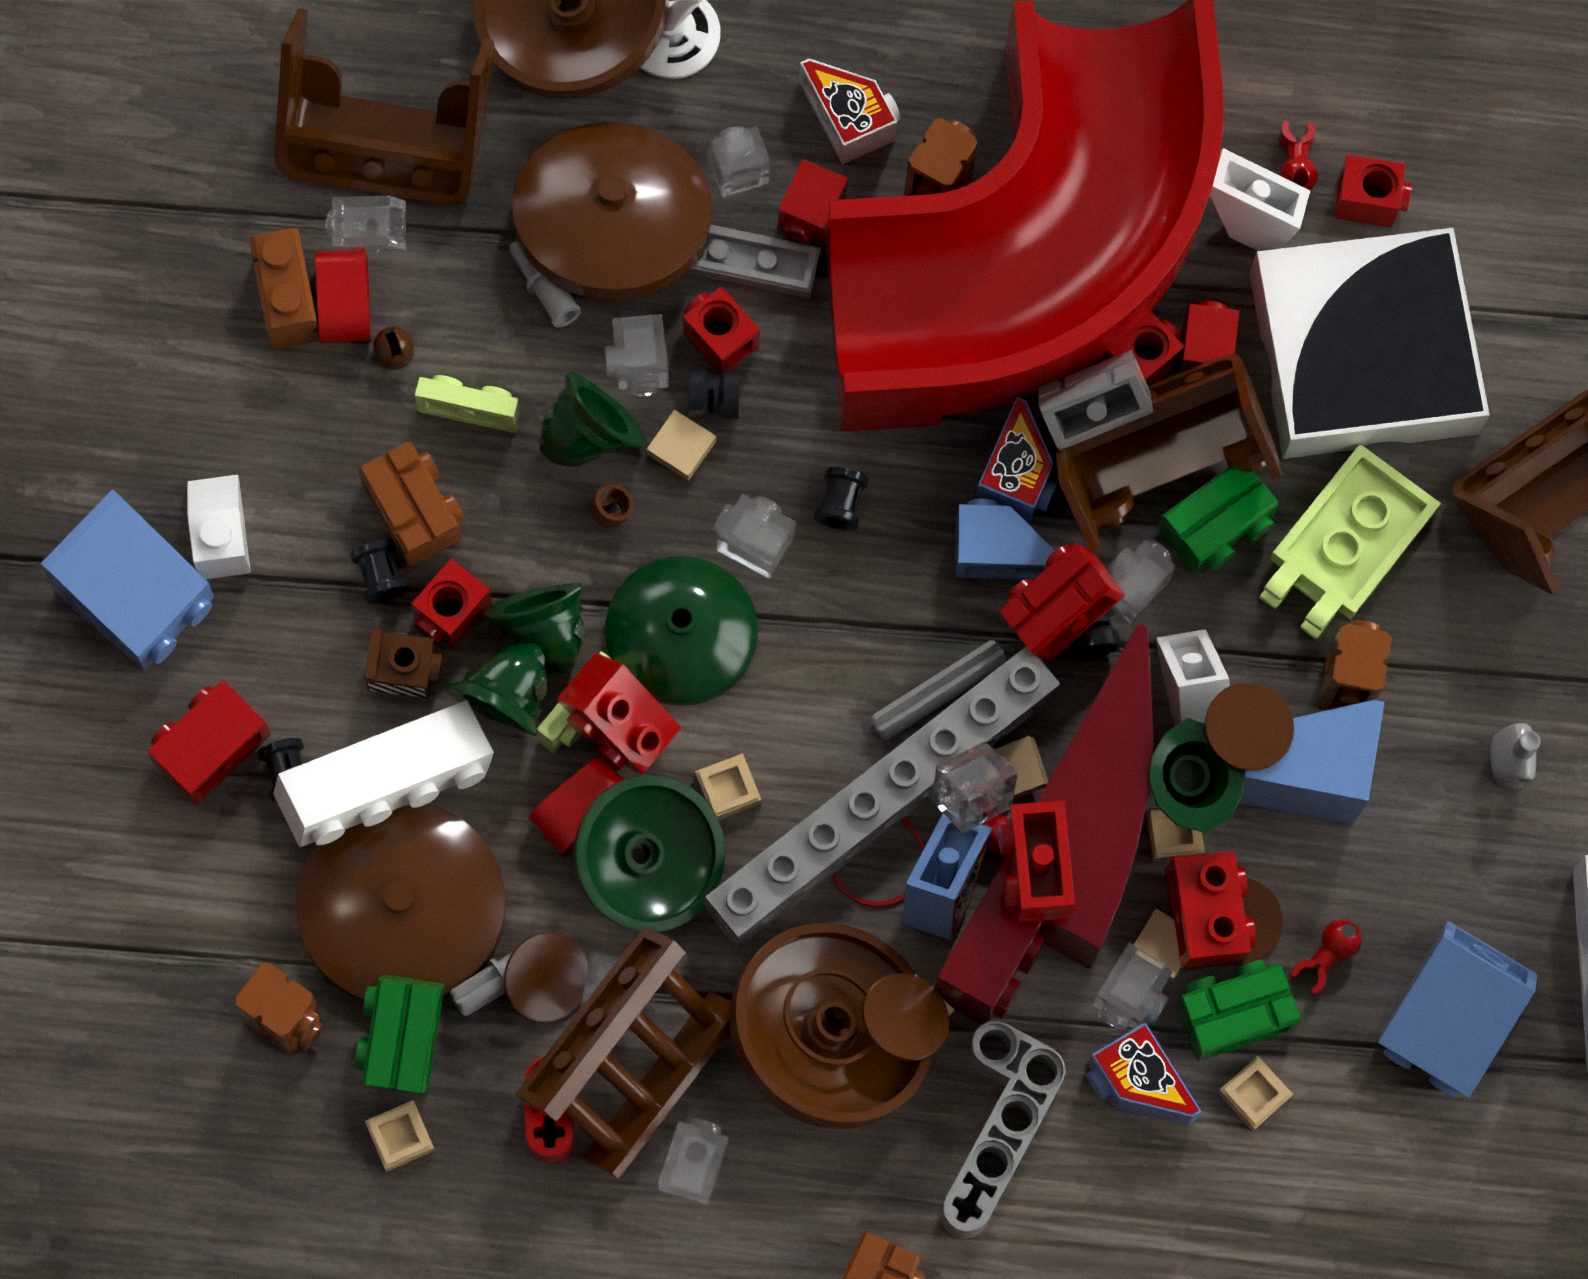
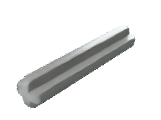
M994 640L983 644L873 714L871 724L874 730L883 740H889L982 681L1003 665L1007 660L1004 651Z

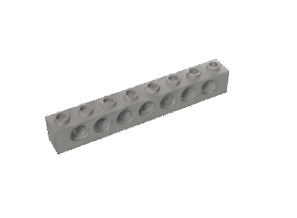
M1024 647L705 896V911L736 949H739L827 880L832 874L892 829L902 819L906 818L981 759L983 753L995 748L1055 701L1060 683L1041 660L1031 653L1027 647Z

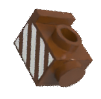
M372 628L365 671L367 689L373 692L429 698L431 683L440 684L444 653L436 652L434 638L386 633L382 629ZM398 655L414 657L413 663L407 667H401L395 663Z

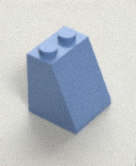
M113 489L40 563L55 594L144 671L153 661L156 664L164 661L177 644L175 638L188 624L191 627L199 624L212 608L210 601L214 598L209 582Z
M1371 700L1293 718L1294 736L1289 750L1280 761L1267 769L1243 771V796L1239 803L1353 825L1369 801L1385 702Z
M1447 921L1384 1027L1378 1043L1386 1047L1383 1052L1384 1055L1396 1064L1406 1069H1410L1414 1064L1431 1075L1429 1082L1442 1092L1456 1097L1457 1093L1460 1092L1470 1098L1534 995L1538 974L1450 921Z

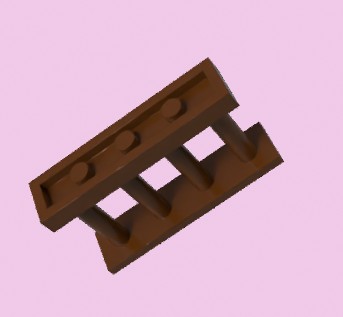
M645 926L515 1094L527 1106L556 1122L565 1113L595 1141L584 1158L589 1163L617 1179L635 1161L639 1151L717 1048L731 1034L729 1020L731 1001L711 991L703 999L674 970L686 952L674 940ZM660 986L691 1015L673 1040L642 1012V1009ZM628 1028L659 1057L641 1082L610 1054V1051ZM596 1070L627 1099L609 1124L577 1096Z

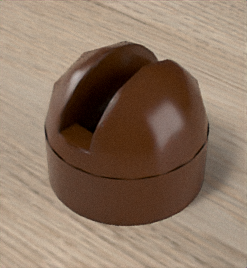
M386 327L377 334L374 340L373 348L376 360L387 369L397 370L404 368L413 359L414 344L412 337L406 330L400 327ZM387 338H396L402 354L392 355Z
M606 484L593 497L590 510L598 525L605 528H616L624 524L632 514L634 500L630 492L623 486ZM616 505H619L621 509L610 514L606 512V510Z

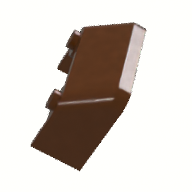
M298 8L281 43L274 153L275 162L279 170L294 180L445 205L456 204L465 199L474 179L488 109L494 40L484 39L472 69L470 81H454L443 88L438 99L436 112L341 96L342 76L337 66L326 58L305 54L308 10Z
M1233 354L1218 357L1149 385L1148 388L1151 393L1153 406L1152 414L1060 451L1055 444L1059 484L1090 552L1100 549L1098 527L1109 529L1123 523L1128 517L1127 513L1134 505V496L1226 460L1229 468L1241 469L1245 473L1259 470L1267 465L1272 479L1282 476L1273 438L1250 377L1239 355Z
M1588 390L1570 400L1458 478L1452 486V493L1460 510L1511 574L1551 595H1554L1561 589L1549 564L1555 556V549L1548 538L1588 510Z

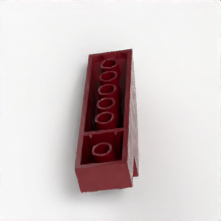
M1138 623L1037 801L1064 800L1075 897V907L1070 918L1017 922L1015 907L1007 908L1005 903L1004 876L1012 875L1010 855H1007L937 977L934 989L939 992L941 997L955 1011L980 1025L989 1022L993 1015L1003 1019L1021 984L1014 977L1018 970L1026 975L1029 973L1043 944L1091 970L1121 902L1139 842L1148 799L1150 759L1154 747L1148 627L1141 623Z

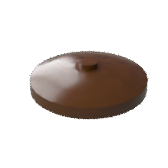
M472 0L473 22L481 45L484 39L494 40L492 63L506 78L521 88L538 95L553 98H579L597 94L618 85L634 74L651 56L658 45L667 22L669 0Z
M617 122L587 124L567 130L551 138L539 147L526 161L517 177L513 190L512 223L515 237L524 256L547 280L569 292L584 297L602 300H625L646 296L662 290L680 279L696 263L704 250L710 232L711 195L706 178L698 164L673 140L656 131L633 124Z
M410 804L393 810L387 819L376 825L364 826L363 823L345 829L344 834L333 842L325 845L316 844L303 867L296 901L299 930L312 961L334 986L362 1002L365 1000L368 985L377 987L378 978L382 975L445 984L443 999L451 996L450 992L454 987L481 972L492 957L503 931L506 909L502 875L489 846L464 820L451 812L429 804L416 808L411 807Z
M810 923L786 930L773 937L756 952L742 970L733 990L729 1015L730 1032L737 1058L744 1072L756 1089L770 1103L789 1116L804 1123L829 1129H850L870 1125L884 1119L901 1107L917 1091L929 1070L933 1054L921 1060L904 1061L887 1055L874 1044L872 1049L863 1058L854 1063L843 1066L821 1064L804 1055L790 1039L783 1019L784 1001L791 986L801 976L817 969L826 968L844 971L856 977L868 989L885 976L896 973L915 975V971L896 950L884 941L861 929L837 923ZM819 975L807 979L797 987L790 1002V1020L795 1034L809 1050L825 1058L847 1059L859 1054L870 1042V1037L866 1032L862 1019V1006L865 996L851 982L837 976Z

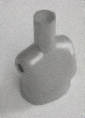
M1511 724L1492 737L1490 744L1491 771L1495 782L1502 788L1517 790L1535 778L1536 750L1540 746L1541 739L1529 724Z

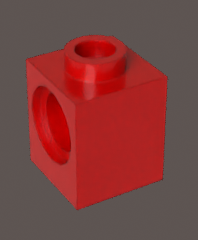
M1347 154L1339 174L1333 218L1392 227L1398 212H1407L1410 201L1412 183L1404 181L1406 164ZM1369 185L1377 186L1384 192L1385 197H1371L1365 192L1363 187Z
M802 159L778 209L777 228L783 230L784 235L794 242L807 245L812 242L823 247L826 241L829 200H843L846 198L848 178Z
M722 286L710 295L706 292L701 293L684 310L683 335L718 373H721L724 369H732L760 346V328ZM713 321H723L731 329L726 334L714 335L709 333L705 327Z
M1202 301L1198 305H1189L1182 335V344L1185 347L1179 362L1178 374L1218 357L1235 355L1240 310L1228 309L1227 305L1217 301Z
M1150 311L1127 334L1107 349L1103 361L1132 350L1144 379L1149 386L1158 382L1179 364L1185 346L1182 344V337L1178 330L1165 319L1160 321ZM1141 345H1147L1154 348L1159 357L1153 360H1145L1140 358L1134 349Z
M450 559L411 603L414 618L417 620L414 626L424 637L434 638L435 644L442 640L454 649L481 618L484 610L492 605L491 590L453 559ZM445 599H455L463 605L457 614L449 617L438 614L435 608Z

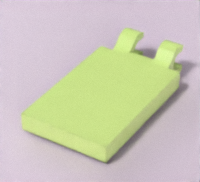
M1359 444L1273 551L1269 560L1280 568L1266 584L1259 598L1273 609H1276L1292 587L1297 588L1316 603L1300 626L1301 630L1316 640L1338 611L1350 620L1432 518L1441 503L1363 445Z

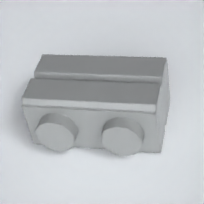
M1132 350L1065 376L1062 382L1055 380L1038 387L1039 408L1059 451L1153 413L1151 393Z

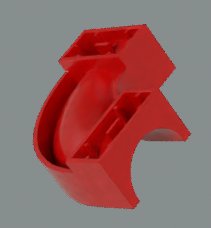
M1187 0L1178 9L1160 18L1137 25L1110 29H1080L1058 25L1042 18L1034 9V1L1013 2L1005 46V59L1014 142L1002 160L990 172L973 183L944 193L829 200L825 247L841 432L940 426L942 416L983 411L1014 403L1017 397L1026 399L1038 394V387L1055 380L1062 382L1065 376L1094 365L1105 357L1109 347L1127 334L1147 313L1154 310L1169 291L1189 255L1207 207L1220 159L1224 123L1223 83L1213 0Z

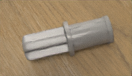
M517 240L513 242L509 247V251L528 281L526 285L529 294L538 297L551 318L553 326L557 328L564 327L576 320L581 314V308L576 304L570 292L542 276L524 256Z
M512 952L498 961L495 958L488 960L489 967L451 990L452 1001L462 1015L468 1016L506 993L504 988V972Z

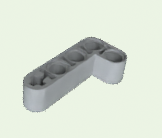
M989 1021L981 1025L974 1033L969 1048V1060L974 1069L1001 1084L1005 1089L949 1190L941 1209V1222L945 1230L952 1236L960 1239L972 1238L978 1235L986 1226L1055 1098L1066 1073L1065 1062L1057 1051L1009 1024L1000 1021ZM990 1037L1000 1039L1005 1043L1008 1055L1001 1060L986 1058L980 1050L981 1041ZM1036 1062L1046 1064L1053 1072L1054 1081L1044 1086L1034 1084L1027 1076V1066ZM1008 1108L1023 1110L1029 1118V1127L1018 1132L1009 1130L1002 1122V1112ZM986 1153L995 1154L1002 1159L1005 1172L996 1178L986 1177L977 1168V1158ZM968 1180L970 1184L963 1183V1181ZM975 1187L977 1190L982 1191L973 1210V1213L979 1219L969 1217L966 1223H962L956 1219L958 1209L952 1205L962 1206L966 1202L972 1188ZM987 1193L993 1194V1197L990 1198Z

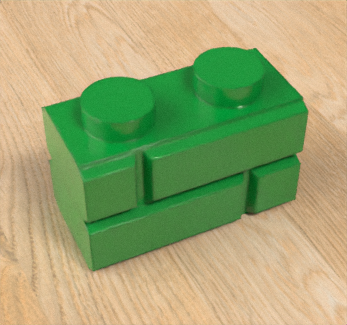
M1228 467L1163 514L1158 529L1170 546L1177 551L1178 556L1192 573L1196 574L1206 566L1211 571H1215L1236 553L1232 548L1246 536L1251 542H1254L1275 525L1271 518L1274 517L1279 504L1267 486L1260 482L1258 475L1254 471L1245 473L1241 469H1231Z
M1257 960L1234 970L1235 978L1217 983L1215 976H1208L1195 980L1185 986L1187 993L1180 996L1177 1001V1008L1197 1061L1296 1030L1301 1023V1017L1293 995L1290 993V987L1280 963L1266 967L1264 960Z
M382 975L378 978L377 987L368 985L363 1006V1017L372 1018L369 1039L360 1037L355 1058V1069L364 1070L363 1084L395 1088L396 1090L425 1093L429 1089L445 984L393 975Z

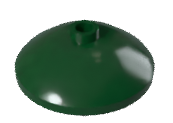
M676 556L646 564L632 573L621 584L608 608L605 622V637L610 658L622 663L658 702L668 705L686 706L712 700L731 689L741 679L748 669L756 650L758 623L750 596L731 573L719 565L704 559ZM678 614H685L690 617L691 623L687 627L679 628L672 623V619Z
M659 775L635 776L611 785L601 792L588 806L575 835L574 867L584 895L590 904L606 919L623 928L634 931H641L644 926L655 932L665 931L683 925L698 915L706 907L705 896L719 886L725 864L723 832L710 805L688 785ZM637 844H640L645 851L644 859L640 863L635 862L632 858V850Z

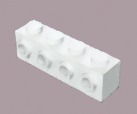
M465 700L279 773L274 796L299 847L312 842H316L317 845H325L341 837L345 829L363 823L364 826L376 825L387 819L395 809L408 804L413 808L423 806L433 801L440 791L457 785L458 789H465L477 784L486 776L494 752L468 701Z

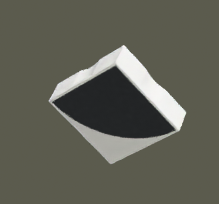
M1454 228L1257 251L1249 274L1260 336L1271 364V398L1282 459L1352 451L1359 444L1365 446L1391 441L1416 443L1479 435L1490 415Z

